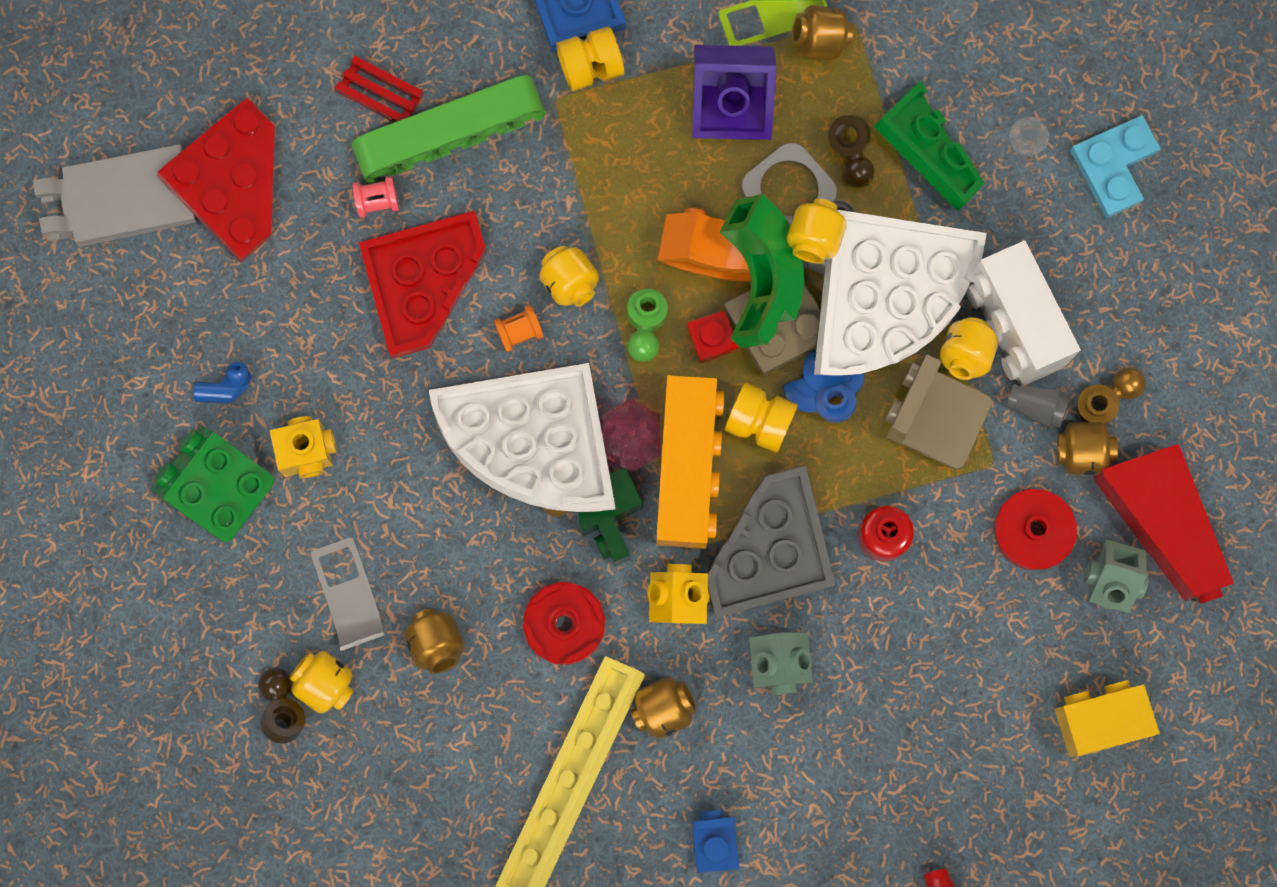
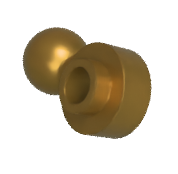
M1127 367L1116 373L1111 387L1095 384L1084 389L1078 397L1076 405L1080 418L1084 422H1101L1105 425L1111 422L1118 413L1120 399H1135L1144 392L1146 387L1144 375L1136 368ZM1093 398L1103 399L1106 403V408L1102 411L1093 409L1091 400Z

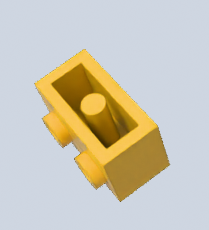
M1129 680L1104 686L1106 695L1091 698L1088 690L1064 697L1066 705L1054 708L1068 756H1081L1160 734L1145 685L1131 688Z

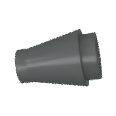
M1014 384L1006 407L1022 413L1048 429L1051 425L1061 428L1071 397L1062 395V390L1023 387Z

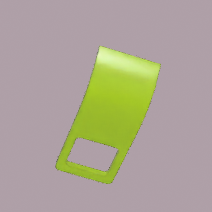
M751 0L718 11V15L729 45L742 46L792 31L796 15L802 14L804 9L810 5L828 6L826 0ZM750 6H756L765 32L737 41L727 14Z

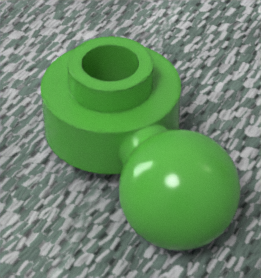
M653 289L636 291L630 297L627 305L628 321L637 329L628 339L627 350L629 355L638 362H648L657 356L660 344L653 331L661 328L667 318V301L660 292ZM644 303H650L655 309L646 312L640 306Z

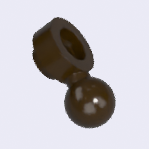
M858 115L841 116L829 128V143L837 153L847 156L848 161L843 167V178L846 183L854 188H863L871 183L875 174L872 162L863 157L862 151L866 149L870 142L871 130L866 120ZM849 127L857 131V139L854 142L849 141L846 137V131Z
M272 668L265 671L258 681L260 694L270 701L263 712L260 725L262 732L268 739L284 744L294 741L300 735L305 725L306 716L303 708L296 701L287 698L292 688L289 674L282 669ZM284 720L288 727L280 728L275 724V721Z

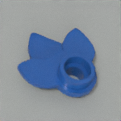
M812 350L806 355L803 362L802 372L804 378L784 384V394L789 401L798 404L797 409L801 412H818L826 421L832 423L843 422L850 418L856 409L855 395L864 384V373L839 376L814 375L816 351ZM834 397L843 399L838 405H832L828 402L829 399Z

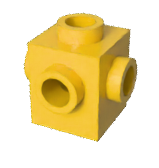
M311 416L297 417L289 420L286 427L269 430L277 468L284 477L299 474V478L316 477L324 473L323 468L333 466L331 454L337 453L332 429L325 430L319 419L312 420ZM309 444L306 449L302 450L305 445Z
M667 564V572H650V584L647 590L649 622L707 624V604L710 597L708 574L692 573V565Z

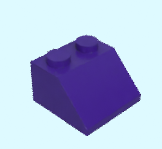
M694 45L692 138L772 140L776 78L774 46Z

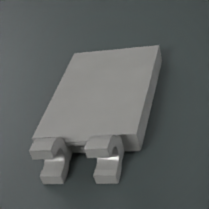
M181 144L63 167L64 179L43 178L32 180L35 196L41 198L42 204L62 202L64 216L39 218L42 234L44 236L47 235L49 242L74 237L77 246L82 247L196 223V216L157 175V172L183 151Z

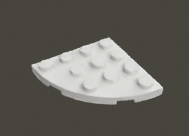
M837 210L844 216L847 227L838 254L831 259H826L814 375H852L877 370L902 361L931 342L959 311L961 307L959 303L964 297L970 282H973V271L982 259L986 233Z
M589 363L429 390L434 416L449 448L469 471L493 489L527 504L553 510L594 512L615 509Z

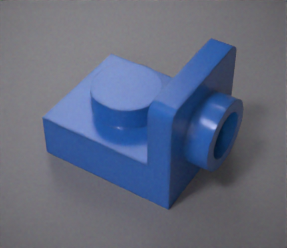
M724 809L699 812L700 821H691L697 873L740 869L735 834V817L725 818Z

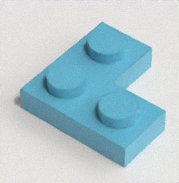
M1143 115L1072 146L1070 152L1107 219L1140 204L1144 200L1127 167L1157 154L1161 148Z

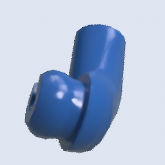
M234 362L228 366L226 375L219 383L196 382L194 386L195 402L225 404L234 402L250 386L251 373L248 371V367L244 363Z

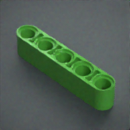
M523 75L363 134L351 143V148L364 181L371 184L377 182L376 178L386 174L394 176L413 169V164L423 160L429 163L450 155V150L460 146L466 149L487 141V136L499 132V135H503L524 127L523 123L529 120L536 119V122L540 121L545 117L546 111L532 77Z

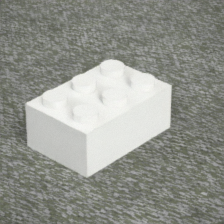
M1022 241L980 260L973 271V282H970L966 294L975 309L980 307L986 322L991 326L999 339L998 345L1004 355L1001 363L1007 377L1010 380L1016 379L1019 386H1025L1063 369L1081 349L1026 241Z

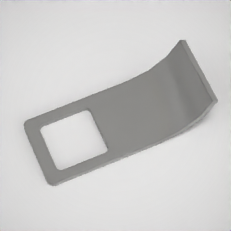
M347 538L312 551L311 557L333 618L340 650L343 651L384 636L382 620L353 538ZM349 547L359 577L329 587L319 558Z

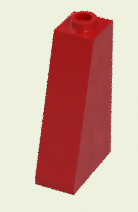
M1179 444L1104 468L1099 475H1093L1097 486L1184 601L1197 597L1199 604H1203L1224 596L1221 588L1234 584Z

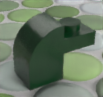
M626 467L609 474L615 509L579 512V524L582 535L585 536L598 530L600 535L594 538L596 546L603 560L611 557L614 566L630 560V554L615 522L643 508V503Z

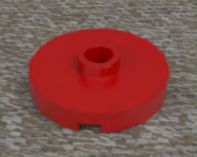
M1027 489L1014 494L1000 506L994 520L995 538L999 551L1010 563L1024 570H1044L1058 565L1071 553L1077 540V522L1072 509L1060 496L1043 489ZM1032 522H1037L1042 526L1043 533L1041 536H1036L1031 532L1030 525Z
M556 582L544 586L531 597L524 612L523 631L528 645L538 657L552 664L572 665L586 660L598 649L605 632V615L600 601L589 589L575 583ZM563 616L569 617L572 620V627L566 632L560 631L556 626L557 620Z

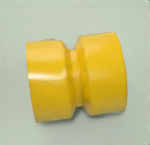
M610 26L588 32L586 40H581L578 36L556 43L559 61L571 92L592 86L594 78L597 77L604 82L624 75L621 54Z
M745 382L724 431L740 438H747L754 434L756 435V445L778 453L798 404L778 395L771 399V401H768L766 399V392L762 391V388Z

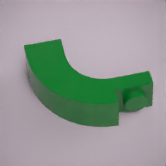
M764 194L736 199L719 232L743 255L751 277L749 300L730 338L741 348L768 345L777 332L779 322L796 319L803 296V261L793 255V248L788 244L787 233L790 224L782 212Z

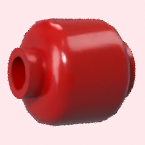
M890 505L878 506L869 511L860 523L857 533L858 542L863 552L871 559L880 562L894 561L902 556L911 546L914 538L913 523L908 514L900 508ZM891 532H894V537L890 538Z

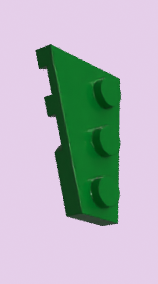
M920 80L873 127L956 211H959L985 183L961 144L952 142L942 126L946 123V120L939 109L935 111L931 109L924 97L928 91Z

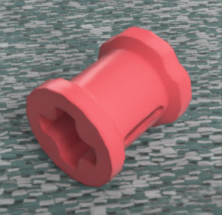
M387 176L385 181L361 185L359 182L352 183L359 218H365L367 213L391 209L393 212L399 211L396 188L392 176ZM381 194H384V195H385V197H381V198H376V199H371V200H368V199H367V197H371V196H376V195H381Z

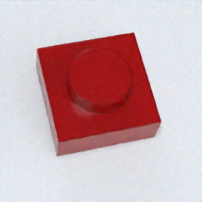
M725 310L686 323V329L699 364L738 351V345L730 339L733 332Z

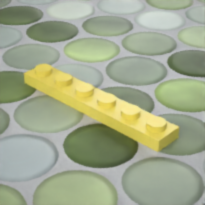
M604 657L495 887L546 886L645 674L611 658Z

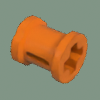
M530 304L525 306L524 311L504 320L499 318L493 320L506 353L512 351L513 346L534 337L538 340L544 338L537 317Z

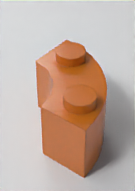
M685 208L683 213L666 214L658 261L698 275L731 281L751 282L749 268L743 255L719 233L725 220L710 217L706 211L697 208Z

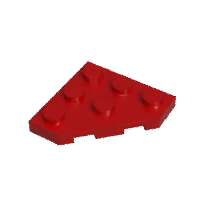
M248 97L157 172L158 178L240 263L246 260L271 237L275 125Z
M475 211L359 242L391 359L431 348L485 256L486 248Z

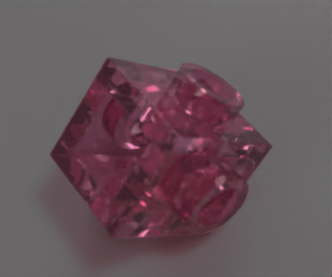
M629 399L602 415V437L606 459L632 472L661 456V430L658 413L633 399Z

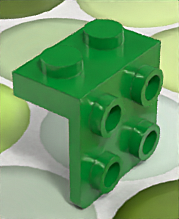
M201 425L197 431L193 429L182 440L179 446L181 452L173 463H166L158 471L154 478L156 485L151 491L222 542H229L273 486L274 478L215 432Z

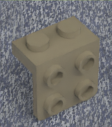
M926 354L920 365L912 363L902 385L908 387L903 401L895 399L885 421L890 423L891 426L886 438L951 469L958 470L964 466L992 406V400L988 395L937 372L942 361Z

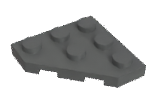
M805 465L795 466L762 476L705 574H708L710 601L716 618L836 586Z

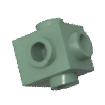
M1106 539L1097 560L1091 559L1085 571L1084 583L1089 584V602L1096 603L1106 609H1116L1130 613L1136 598L1143 599L1148 587L1149 576H1147L1146 551Z
M775 633L749 638L754 688H771L772 695H786L797 693L796 685L813 683L808 633Z

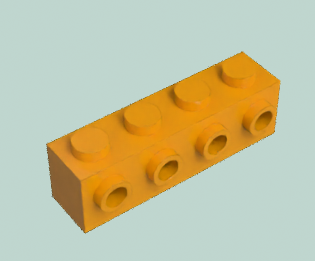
M667 375L656 546L706 549L707 539L716 537L717 513H709L710 497H718L719 472H712V456H720L722 432L714 431L715 416H723L724 391H716L717 378Z

